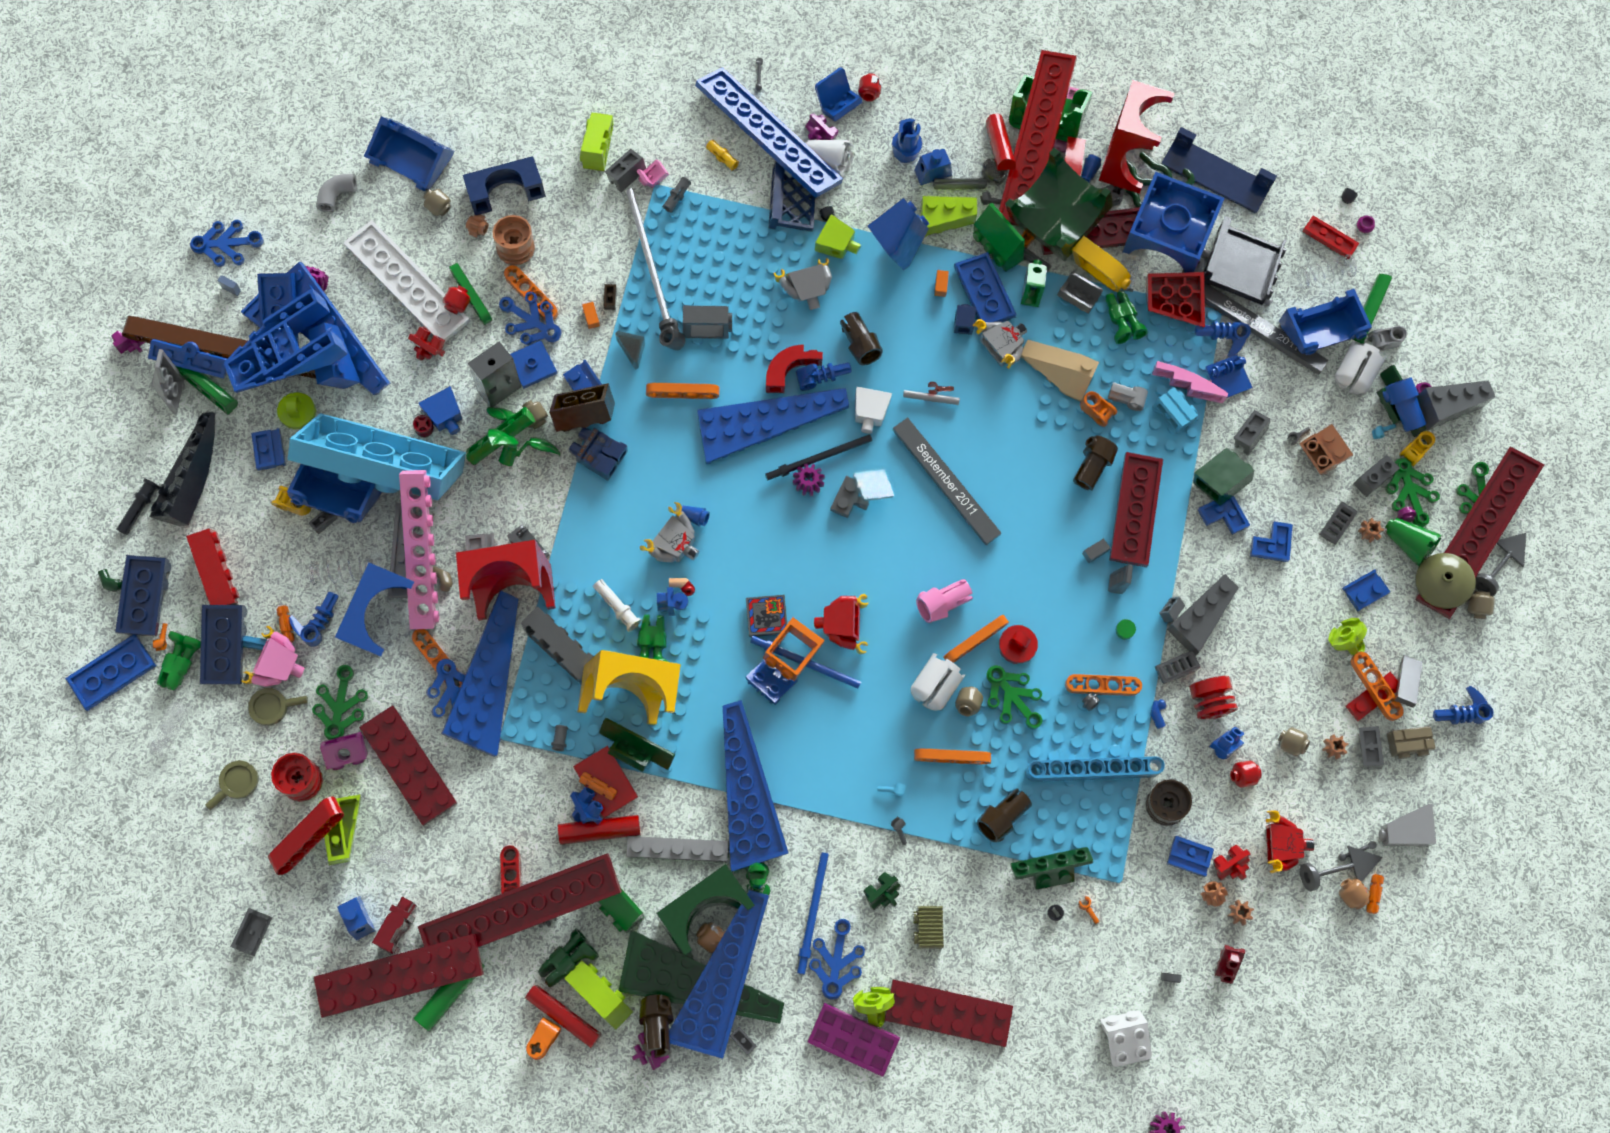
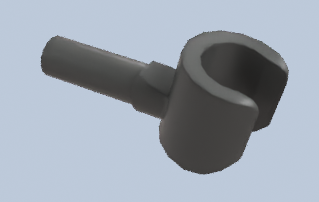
M989 191L982 192V196H980L983 205L991 203L1001 204L1002 199L991 198Z
M1307 427L1298 433L1291 432L1287 439L1294 436L1296 440L1291 445H1295L1300 437L1310 431V428Z
M897 816L891 822V826L897 831L902 845H906L907 842L902 831L906 823Z

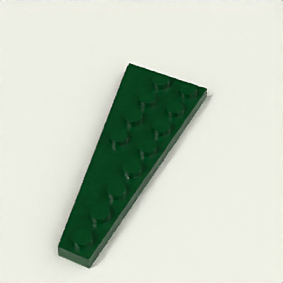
M631 930L619 991L643 997L664 995L670 998V1002L684 1005L706 964ZM744 983L736 1015L780 1024L784 1002Z

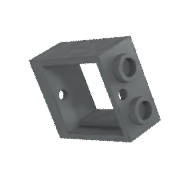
M683 305V334L685 338L728 339V332H732V313H729V306Z

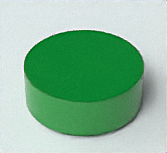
M1124 619L1117 624L1115 631L1119 638L1127 640L1135 634L1136 626L1131 620Z

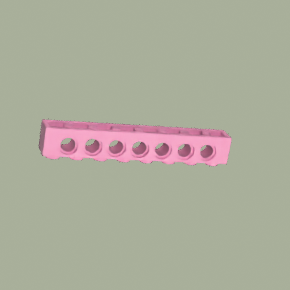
M407 470L399 474L406 578L414 581L412 589L407 588L410 629H434L436 622H439V611L435 609V603H438V592H434V584H437L436 572L433 573V565L436 563V558L431 546H434V534L430 533V527L433 526V516L429 515L432 498L431 495H428L431 481L430 476H427L426 470ZM413 487L420 489L421 495L415 496L411 489ZM419 507L422 510V515L414 514L413 508ZM414 527H421L424 534H416ZM416 546H421V547H423L424 550H425V553H424V554H419V553H417L415 547H416ZM417 566H424L426 568V572L420 573L417 570ZM418 585H425L427 592H421L418 589ZM426 604L429 610L423 611L419 605Z

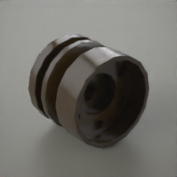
M1174 779L1163 780L1157 783L1146 799V811L1149 817L1157 824L1163 826H1173L1179 823L1189 813L1192 806V795L1188 787ZM1170 801V807L1165 808L1163 804Z

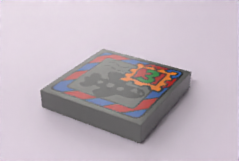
M785 595L746 598L749 637L753 635H779L787 625Z

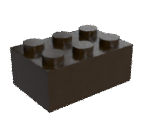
M609 383L554 395L549 413L556 432H568L573 428H586L592 424H605L611 421L615 401Z

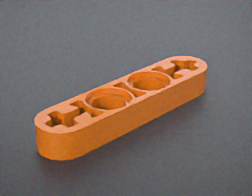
M508 266L504 271L506 281L524 300L527 292H533L542 298L537 307L539 315L545 321V313L541 311L540 305L544 301L551 303L553 307L552 316L553 320H555L558 315L556 306L517 266ZM516 272V276L519 280L516 281V279L513 276H510L509 273ZM522 284L530 285L529 290H520ZM534 295L529 296V301H532Z
M648 383L646 385V396L652 398L717 399L720 393V387L715 384Z
M1004 615L999 616L950 650L943 658L953 663L1003 629L1009 624V621Z
M417 629L413 632L412 640L436 671L437 663L442 659L449 658L427 630ZM419 634H421L422 636L426 634V636L424 637V639L428 643L426 647L422 643V641L419 640L417 642V640L419 639ZM432 648L438 649V655L435 658L428 657V651Z
M1356 653L1351 658V665L1382 714L1390 721L1399 719L1403 715L1404 709L1399 702L1395 701L1396 696L1367 653ZM1363 658L1364 662L1358 664L1357 661ZM1369 666L1370 669L1366 670V671L1363 673L1362 670H1363V669H1366V668ZM1368 673H1372L1376 676L1375 683H1371L1367 680ZM1378 690H1384L1387 693L1385 700L1378 697ZM1390 700L1392 701L1390 704H1388V705H1386V706L1384 705V704L1387 703L1388 701H1390ZM1395 708L1397 712L1395 714H1391V709Z
M1073 674L1065 681V688L1068 692L1074 694L1091 693L1097 695L1135 696L1141 691L1142 682L1137 677ZM1073 679H1075L1076 683H1082L1083 679H1085V689H1083V685H1077L1076 688H1073V685L1070 683ZM1096 680L1099 683V688L1096 690L1091 689L1089 681ZM1108 682H1117L1118 689L1115 691L1111 690L1108 687ZM1131 682H1134V685L1137 686L1134 691H1132L1131 687H1125L1124 691H1122L1123 685H1130Z
M920 748L914 750V760L920 762L987 765L991 764V753L984 751Z

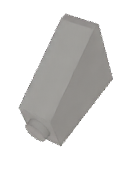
M1427 804L1381 826L1379 840L1382 841V845L1432 846L1436 844L1432 804Z

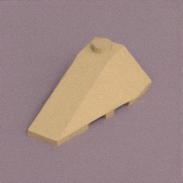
M1027 340L1021 358L1036 371L1039 370L1047 377L1046 379L1050 383L1055 384L1060 392L1080 402L1099 364L1098 361L1082 354Z

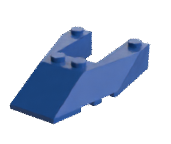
M311 288L262 321L263 326L257 332L253 331L249 335V341L243 347L239 346L224 362L234 392H242L331 365L348 354L343 341L331 330L326 331L302 348H299L295 335L330 313L325 299L314 289Z

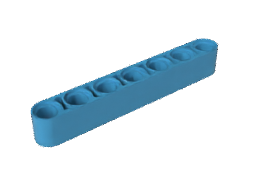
M1156 756L1036 760L1029 764L1025 774L1033 782L1153 778L1163 772L1165 764L1160 757ZM1131 763L1138 766V772L1131 770ZM1150 763H1155L1158 771L1151 770ZM1111 764H1115L1118 766V773H1114L1111 770ZM1091 765H1096L1099 768V773H1093L1090 768ZM1052 766H1056L1059 768V775H1055L1051 772ZM1071 766H1077L1080 770L1079 774H1074L1071 771ZM1031 767H1037L1040 770V775H1034L1031 772Z

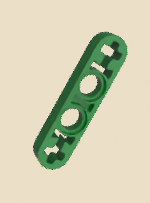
M455 263L449 266L450 272L458 285L468 290L467 294L471 299L470 304L473 305V309L482 323L486 325L493 321L459 264Z

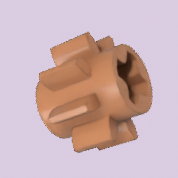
M471 215L468 218L466 228L469 231V235L477 238L478 235L484 236L486 234L489 223L485 220V216Z
M1373 518L1369 519L1368 522L1364 520L1361 523L1362 528L1358 530L1362 534L1361 539H1368L1369 543L1374 541V538L1379 540L1381 538L1380 533L1384 531L1381 528V522L1374 521Z
M1332 734L1330 740L1325 739L1323 741L1326 746L1322 751L1328 753V758L1335 756L1337 760L1341 758V754H1347L1345 747L1349 744L1344 742L1343 736L1336 738L1335 734Z
M1212 881L1203 886L1205 892H1202L1201 896L1208 906H1220L1226 901L1224 896H1227L1228 893L1221 882Z
M1236 900V906H1228L1231 909V913L1227 916L1234 919L1233 924L1240 921L1243 926L1246 925V919L1253 920V917L1250 915L1254 909L1249 908L1248 901L1241 904L1240 900ZM1239 910L1242 911V910H1243V911H1244V914H1243V915H1241V914L1238 915V912H1237V911H1239Z

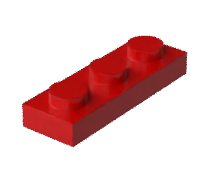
M1314 215L1302 231L1348 260L1359 245L1357 241Z
M1390 671L1383 678L1393 693H1396L1398 680ZM1365 690L1345 707L1359 721L1374 710L1377 704L1368 690ZM1378 690V697L1385 700L1387 693L1384 690Z

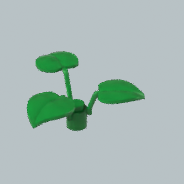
M487 407L486 409L491 417L506 421L515 414L504 408ZM489 429L487 432L491 447L503 446L498 461L506 466H513L516 456L520 457L522 451L527 446L540 451L561 455L554 444L542 438L531 437L517 451L518 440L496 429Z

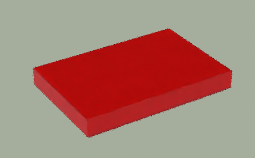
M608 746L573 766L579 778L584 772L592 775L591 778L595 777L606 783L608 788L611 786L617 790L613 800L607 799L605 794L601 795L595 792L596 795L592 800L601 803L604 808L601 811L603 818L638 798L637 793L616 758L608 754Z

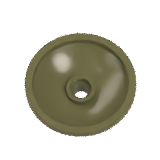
M1449 553L1434 554L1426 558L1419 566L1415 577L1416 587L1421 597L1429 604L1442 609H1452L1463 605L1472 596L1476 584L1471 566L1459 556ZM1445 575H1450L1451 579H1447Z

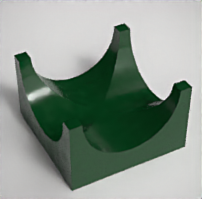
M1053 148L1049 153L1048 162L1036 182L1018 199H1009L1005 206L1011 220L1065 262L1073 253V247L1083 236L1087 237L1113 207V201L1109 189L1106 187L1099 189L1084 180L1066 163L1060 152Z
M725 864L656 914L659 922L679 951L685 956L693 958L692 949L688 943V933L693 920L700 912L716 905L731 906L737 910L740 905H743L749 911L755 905Z

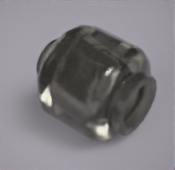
M987 159L982 164L981 175L990 185L999 186L1007 179L1008 170H997L995 159Z

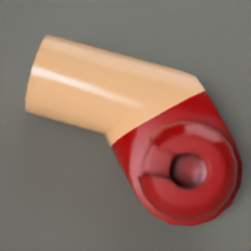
M669 578V587L680 588L686 596H692L695 593L694 585L687 578Z

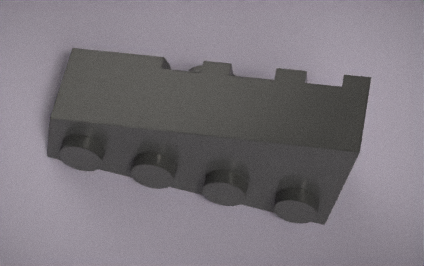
M1488 380L1428 387L1417 396V400L1426 421V429L1429 431L1450 420H1455L1462 415H1467L1483 408L1496 396Z
M1224 574L1176 619L1167 630L1188 651H1193L1196 656L1201 651L1239 587Z
M537 606L521 622L524 632L581 685L584 665L594 656L589 652L586 654L578 641L572 640L565 629L561 626L559 627L551 616L547 613L545 614Z

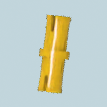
M713 139L707 143L706 149L713 153L719 162H723L731 171L738 167L739 161L732 157L726 148H722Z

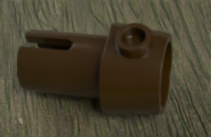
M858 312L845 315L844 317L848 324L841 320L840 325L842 326V332L846 334L851 343L848 347L851 354L862 366L877 361L882 356L883 349L876 333L869 332Z
M1098 435L1091 436L1086 440V448L1083 450L1086 457L1073 478V482L1085 490H1093L1105 467L1112 466L1118 451L1115 443Z
M1018 788L1009 793L996 807L989 805L976 823L979 830L990 841L1001 842L1006 835L1013 831L1012 824L1032 806L1031 800L1023 791L1017 794L1019 792Z
M650 995L640 1001L639 1024L644 1025V1044L642 1046L648 1057L652 1056V1050H654V1058L665 1057L670 1054L669 1024L674 1021L670 998L664 995Z

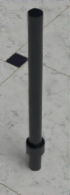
M868 434L792 464L778 466V469L765 473V477L768 481L779 476H787L790 474L789 472L797 470L798 467L803 468L804 464L811 465L872 441V437Z

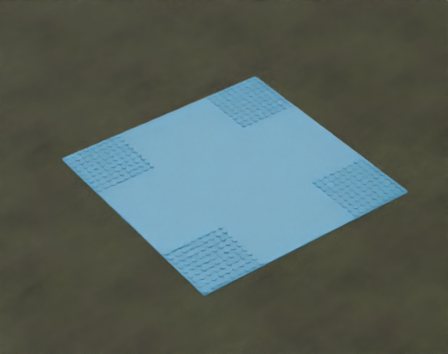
M655 185L643 226L670 318L677 320L679 332L683 334V305L729 306V313H732V332H728V339L685 338L683 348L678 351L665 347L660 343L659 336L661 330L659 323L663 321L639 238L600 378L602 384L609 383L615 401L612 419L605 424L597 423L587 427L590 430L596 428L599 432L606 434L613 440L626 444L628 452L620 464L617 465V469L609 481L583 464L576 463L549 560L552 569L556 608L548 610L541 593L537 606L545 614L547 613L551 616L559 627L561 626L565 629L572 640L578 641L586 654L589 652L593 656L600 650L639 657L641 648L637 646V639L642 621L634 630L628 632L626 625L616 618L614 610L593 588V585L598 580L603 579L624 605L631 607V612L637 618L642 620L644 614H650V626H656L657 615H663L667 638L666 648L662 650V656L668 662L681 664L675 712H665L662 699L657 724L649 725L647 724V713L641 700L635 694L623 688H607L601 701L591 700L585 714L577 712L581 685L528 636L502 727L501 739L586 759L606 746L610 748L614 741L599 733L603 720L608 718L675 754L671 767L668 770L651 761L642 773L727 792L722 706L742 700L772 801L775 804L895 831L891 826V822L898 816L906 823L902 828L904 834L1021 861L1088 847L1093 863L1074 867V873L1120 883L1123 880L1140 778L1033 782L1026 777L1025 772L1029 764L1036 760L1144 757L1151 710L1158 680L1155 666L1161 663L1168 623L1164 622L1159 613L1173 595L1207 401L1186 396L1187 389L1175 387L1177 391L1180 390L1184 394L1186 402L1196 408L1198 415L1192 424L1177 433L1154 406L1156 400L1174 386L1169 385V378L1152 375L1156 362L1159 361L1183 368L1210 381L1205 367L1213 364L1217 340H1212L1210 336H1196L1194 331L1196 325L1148 311L1146 293L1121 288L1119 291L1123 290L1128 295L1129 301L1132 302L1138 313L1136 316L1137 320L1146 326L1148 333L1141 339L1134 340L1131 336L1127 342L1116 344L1114 336L1118 331V325L1113 324L1111 321L1105 296L1113 293L1119 304L1117 292L1101 283L1092 282L1102 288L1103 292L1088 314L1057 296L1069 276L1047 272L1045 289L1039 307L1022 305L1023 284L1028 267L1016 265L1005 272L1002 267L997 266L994 259H991L1017 314L1016 318L1007 321L1014 328L1022 323L1027 329V333L1022 335L1024 339L1023 348L1027 340L1082 354L1099 362L1084 396L1090 391L1096 392L1117 409V414L1107 421L1108 424L1105 427H1102L1082 411L1080 401L1064 395L1055 384L1050 383L1046 379L1047 377L1039 370L1036 371L1021 357L1009 369L1007 368V363L1001 367L981 343L980 338L983 332L977 334L978 328L974 326L972 335L954 333L957 305H971L955 271L954 263L976 255L921 243L910 266L903 270L886 253L872 232L852 228L855 231L853 241L861 244V248L857 255L847 251L844 258L840 259L815 251V242L826 222L814 220L813 232L777 226L776 229L768 228L769 209L689 191L684 193L683 200L679 201L673 212L670 213L662 206L670 196V191L674 188ZM787 213L782 216L783 221L792 220ZM805 217L800 219L802 224L809 225V221ZM826 258L829 259L828 266L832 279L826 294L818 296L820 308L810 310L807 300L798 302L797 299H793L784 291L780 283L775 280L774 273L781 276V269L785 271L786 276L790 272L818 265V259H820L821 263H825ZM937 270L949 271L946 297L934 296ZM1205 307V325H1211L1213 321H1217L1220 324L1222 314L1213 308ZM858 312L869 332L876 333L883 349L882 356L877 361L862 366L848 349L851 343L846 334L842 332V326L840 325L841 320L848 324L844 317L845 315ZM794 345H804L805 352L809 350L823 352L822 366L824 365V368H827L828 363H832L835 366L848 362L851 365V373L835 377L836 381L833 382L830 378L828 382L821 380V384H818L817 381L815 388L806 391L800 390L796 376V370L805 366H798L787 373L784 393H766V374L771 361L782 350ZM1113 382L1130 388L1142 387L1146 389L1148 394L1143 410L1135 411L1128 408L1127 404L1108 399ZM648 383L715 384L720 387V393L717 399L652 398L646 396V385ZM857 387L892 393L882 425L873 426V431L870 434L872 437L871 442L813 463L815 470L821 468L820 474L825 475L823 480L824 487H820L819 493L814 491L813 496H810L809 492H806V495L803 496V490L796 491L797 486L793 485V480L795 479L793 474L798 472L797 470L789 472L790 474L787 476H779L767 481L765 473L778 469V466L792 464L868 435L861 431L862 423L855 422V394ZM846 388L849 408L830 416L827 415L819 418L813 423L809 422L799 426L798 429L784 432L783 435L763 443L747 447L743 451L732 453L723 459L720 458L712 461L711 464H706L697 410ZM904 390L957 397L960 400L959 405L904 398L903 393ZM1087 400L1088 404L1094 405L1093 401ZM907 417L1001 531L999 537L988 545L982 542L894 433L893 427ZM1098 435L1115 443L1118 451L1112 466L1105 467L1093 490H1085L1073 482V478L1086 457L1083 453V450L1086 448V440L1091 436ZM1126 452L1162 458L1163 465L1148 567L1132 565L1131 584L1123 594L1109 592L1110 574L1128 565L1109 560L1124 455ZM846 476L863 482L859 497H865L870 500L867 510L854 505L848 518L830 511ZM674 502L680 503L681 506L706 508V511L710 512L709 520L705 526L701 525L699 527L691 522L695 531V542L692 546L700 551L694 561L685 555L680 562H659L648 551L640 550V546L647 548V543L643 541L644 539L653 541L671 516L676 515L668 511V507H671L673 511L676 510L677 507ZM1104 538L1110 546V550L1088 563L1082 554L1083 551ZM669 578H687L695 587V593L692 596H687V607L683 610H676L674 608L675 616H669L668 611H658L657 593H667ZM961 579H965L973 593L969 596H972L973 599L948 611L947 618L927 623L917 608L916 599L921 592H927L933 587L940 590ZM673 588L674 595L676 593H683L680 588ZM861 594L867 595V599H861V602L869 604L866 608H860L859 641H856L858 644L862 641L867 642L868 646L860 645V649L866 651L865 654H858L856 649L850 650L838 646L830 641L829 637L824 634L823 629H815L814 618L824 617V607L829 606L831 602L840 596H856L859 598ZM785 595L787 624L794 617L825 640L822 647L812 658V661L861 681L859 688L857 689L805 667L797 678L798 682L780 698L776 705L770 704L765 695L761 696L762 692H757V689L748 684L745 678L764 660L763 656L766 652L764 648L750 643L752 637H749L746 598ZM1001 615L1007 618L1009 621L1008 625L954 662L961 669L959 673L961 675L965 674V677L942 710L934 711L927 709L922 705V701L918 703L913 698L911 686L933 653L937 654L935 658L945 661L943 658L945 654ZM1124 619L1131 620L1136 626L1135 634L1127 640L1119 638L1115 631L1117 624ZM1023 625L1035 634L1038 640V649L1029 662L1013 664L1006 661L1001 655L999 639L1008 627ZM790 632L779 645V647L805 658L812 650V648ZM778 635L756 637L774 642ZM653 648L649 650V659H653ZM773 653V655L795 671L800 665L797 662ZM991 666H1001L1008 673H1026L1029 675L1030 680L1027 685L1021 686L1017 681H1007L1011 687L1038 688L1042 691V697L1038 701H1033L1030 697L1019 696L1031 712H1037L1041 715L1042 724L1037 729H1030L1026 725V718L1013 702H1011L1010 712L1012 720L1008 724L1000 722L999 717L1003 710L1004 691L1000 686L997 697L1000 701L998 707L995 709L988 707L987 700L990 697L991 683L987 680L986 673ZM993 673V677L997 679L999 674ZM1073 674L1128 676L1140 679L1142 689L1135 696L1097 695L1100 702L1095 708L1088 711L1086 708H1083L1084 703L1082 701L1089 694L1068 692L1065 688V681ZM1021 676V677H1020V680H1021L1022 682H1026V681H1027L1026 677H1024V676ZM1075 679L1070 683L1073 685V688H1076L1077 685H1083V689H1085V679H1083L1082 683H1076ZM1090 680L1089 687L1096 690L1099 688V683L1096 680ZM1109 681L1108 687L1115 691L1118 689V684L1115 681ZM1131 682L1130 685H1123L1122 691H1124L1125 687H1131L1132 691H1134L1137 686L1134 685V682ZM964 687H975L983 695L981 708L975 715L963 716L955 706L958 693ZM1038 692L1032 693L1034 697H1039ZM994 699L990 700L991 705L997 704ZM1007 715L1002 716L1003 720H1009ZM1030 719L1031 724L1035 725L1037 723L1035 719ZM556 725L568 727L565 741L567 747L564 748V751L552 750L551 742L554 740ZM923 748L990 752L991 764L920 762L914 760V750ZM616 758L621 768L641 772ZM1131 763V770L1138 772V766ZM1074 765L1071 766V771L1074 774H1079V768ZM1091 765V771L1096 774L1099 773V768L1096 765ZM1110 765V768L1114 773L1119 772V768L1117 765ZM1031 767V772L1034 775H1040V770L1037 767ZM1051 767V772L1053 774H1060V770L1058 767ZM896 783L906 785L905 794L901 797L890 792L877 791L878 786L895 788ZM1018 788L1019 792L1017 794L1023 791L1031 800L1032 806L1012 824L1013 831L1006 835L1001 842L990 841L979 830L976 823L989 805L996 807L1009 793Z

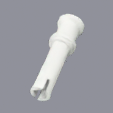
M603 579L598 580L593 585V588L614 610L616 618L626 625L628 632L634 630L641 623L642 620L631 612V607L624 605Z

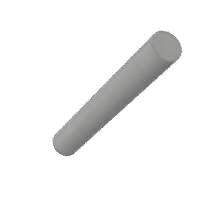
M904 390L903 393L904 398L959 405L960 400L957 397Z

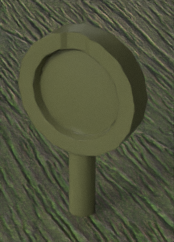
M263 688L252 695L248 703V711L250 717L256 723L263 726H272L284 718L287 707L308 703V697L306 695L286 699L276 689Z
M241 760L227 764L219 776L221 791L205 804L206 807L212 810L226 796L242 799L251 795L259 782L258 772L255 767Z

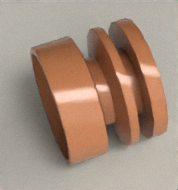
M516 215L505 216L499 219L494 225L492 232L500 259L511 265H519L529 261L534 254L535 245L528 221Z

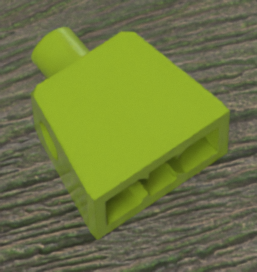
M830 215L815 242V251L843 259L847 251L857 255L861 244L853 241L855 236L854 229L835 216Z

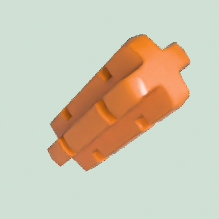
M279 606L277 608V615L280 616L278 620L281 633L292 643L295 638L289 620L288 606Z
M587 772L581 775L580 783L585 786L589 785L590 789L601 795L605 794V797L609 800H613L616 796V789L611 786L608 788L606 783L595 777L591 778L592 775Z
M1379 874L1372 875L1371 879L1373 884L1370 885L1369 904H1367L1366 911L1371 914H1377L1379 911L1378 903H1380L1383 888L1381 885L1384 882V876Z

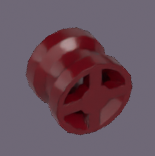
M420 415L414 419L413 428L418 436L426 438L432 435L434 426L428 416Z

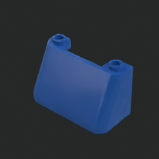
M381 116L364 157L370 159L369 163L374 166L384 165L406 176L416 183V188L426 191V189L430 190L455 151L398 121Z
M904 198L868 225V228L886 253L903 270L910 266L929 230L927 219L923 215L921 217L918 214L916 215L915 211L917 208L911 201L907 203Z
M1355 289L1347 290L1345 297H1335L1331 302L1302 310L1301 308L1296 309V307L1286 309L1279 320V324L1302 354L1311 355L1319 349L1354 338L1359 340L1367 336V332L1370 331L1372 326Z
M300 464L287 490L292 503L340 516L352 523L361 522L382 493L375 488V483L363 480L358 483L343 482L338 478V473Z

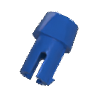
M909 118L898 122L900 124L899 131L892 140L894 157L901 163L914 161L922 148V138L919 135L920 124L918 123L914 130L915 120Z
M1412 377L1385 387L1386 391L1382 392L1386 403L1390 402V405H1395L1405 432L1426 425L1416 397L1419 394Z

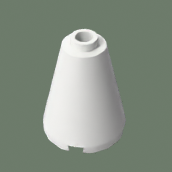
M808 140L805 143L840 176L844 177V171H849L854 152H851V147H854L852 141Z

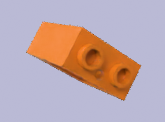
M792 617L766 650L763 659L768 666L778 669L783 677L795 682L822 647L825 640ZM789 632L812 648L796 671L773 655Z

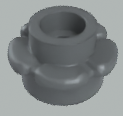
M1091 693L1087 695L1082 701L1084 703L1083 708H1086L1088 711L1095 708L1100 702L1097 694H1094V696Z

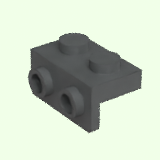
M1071 272L1057 296L1089 314L1097 303L1103 289L1075 272Z

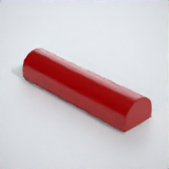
M992 114L986 119V128L997 170H1013L1016 168V163L1003 116Z
M639 815L602 819L599 824H596L594 821L584 824L582 822L558 824L559 843L564 845L628 836H641Z
M532 986L527 993L526 1000L588 1047L592 1048L601 1037V1032L540 986Z

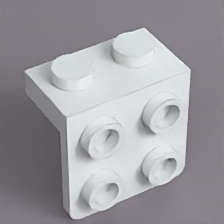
M1140 1010L1100 1019L1102 1029L1108 1037L1110 1058L1114 1067L1148 1060L1152 1057L1148 1022Z

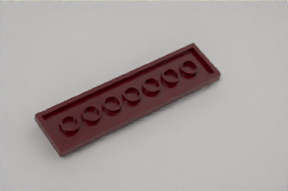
M471 934L314 976L321 1018L482 976L484 972L476 935Z

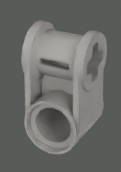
M1402 326L1377 329L1368 333V338H1371L1373 346L1378 348L1380 352L1399 347L1407 337V331Z

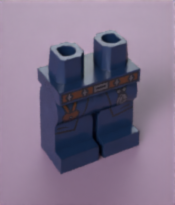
M582 428L578 437L585 442L582 446L573 442L569 447V452L576 457L578 463L583 464L609 481L617 469V465L620 464L628 452L627 445L613 440L606 434L599 432L596 428H593V430Z

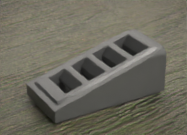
M1341 502L1319 535L1336 545L1358 511ZM1336 516L1339 517L1340 519L1344 520L1345 523H1343L1342 521L1338 520V519L1336 518ZM1332 523H1334L1335 525H1337L1338 527H1340L1341 530H1339L1338 528H1336L1335 526H1333ZM1330 529L1331 531H1333L1334 533H1336L1337 536H1334L1333 534H1331V533L1328 532L1327 530Z
M1128 564L1110 574L1109 592L1123 594L1131 584L1132 565Z
M1189 651L1155 666V669L1162 683L1166 684L1200 669V664L1194 652ZM1164 667L1167 668V670H1168V672H1169V674H1170V677H1168V675H1167V673H1166Z

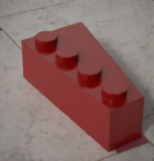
M208 528L187 535L186 538L209 604H238L239 593L237 588L233 587L231 581L233 576L230 569L227 568V559L221 548L218 533Z

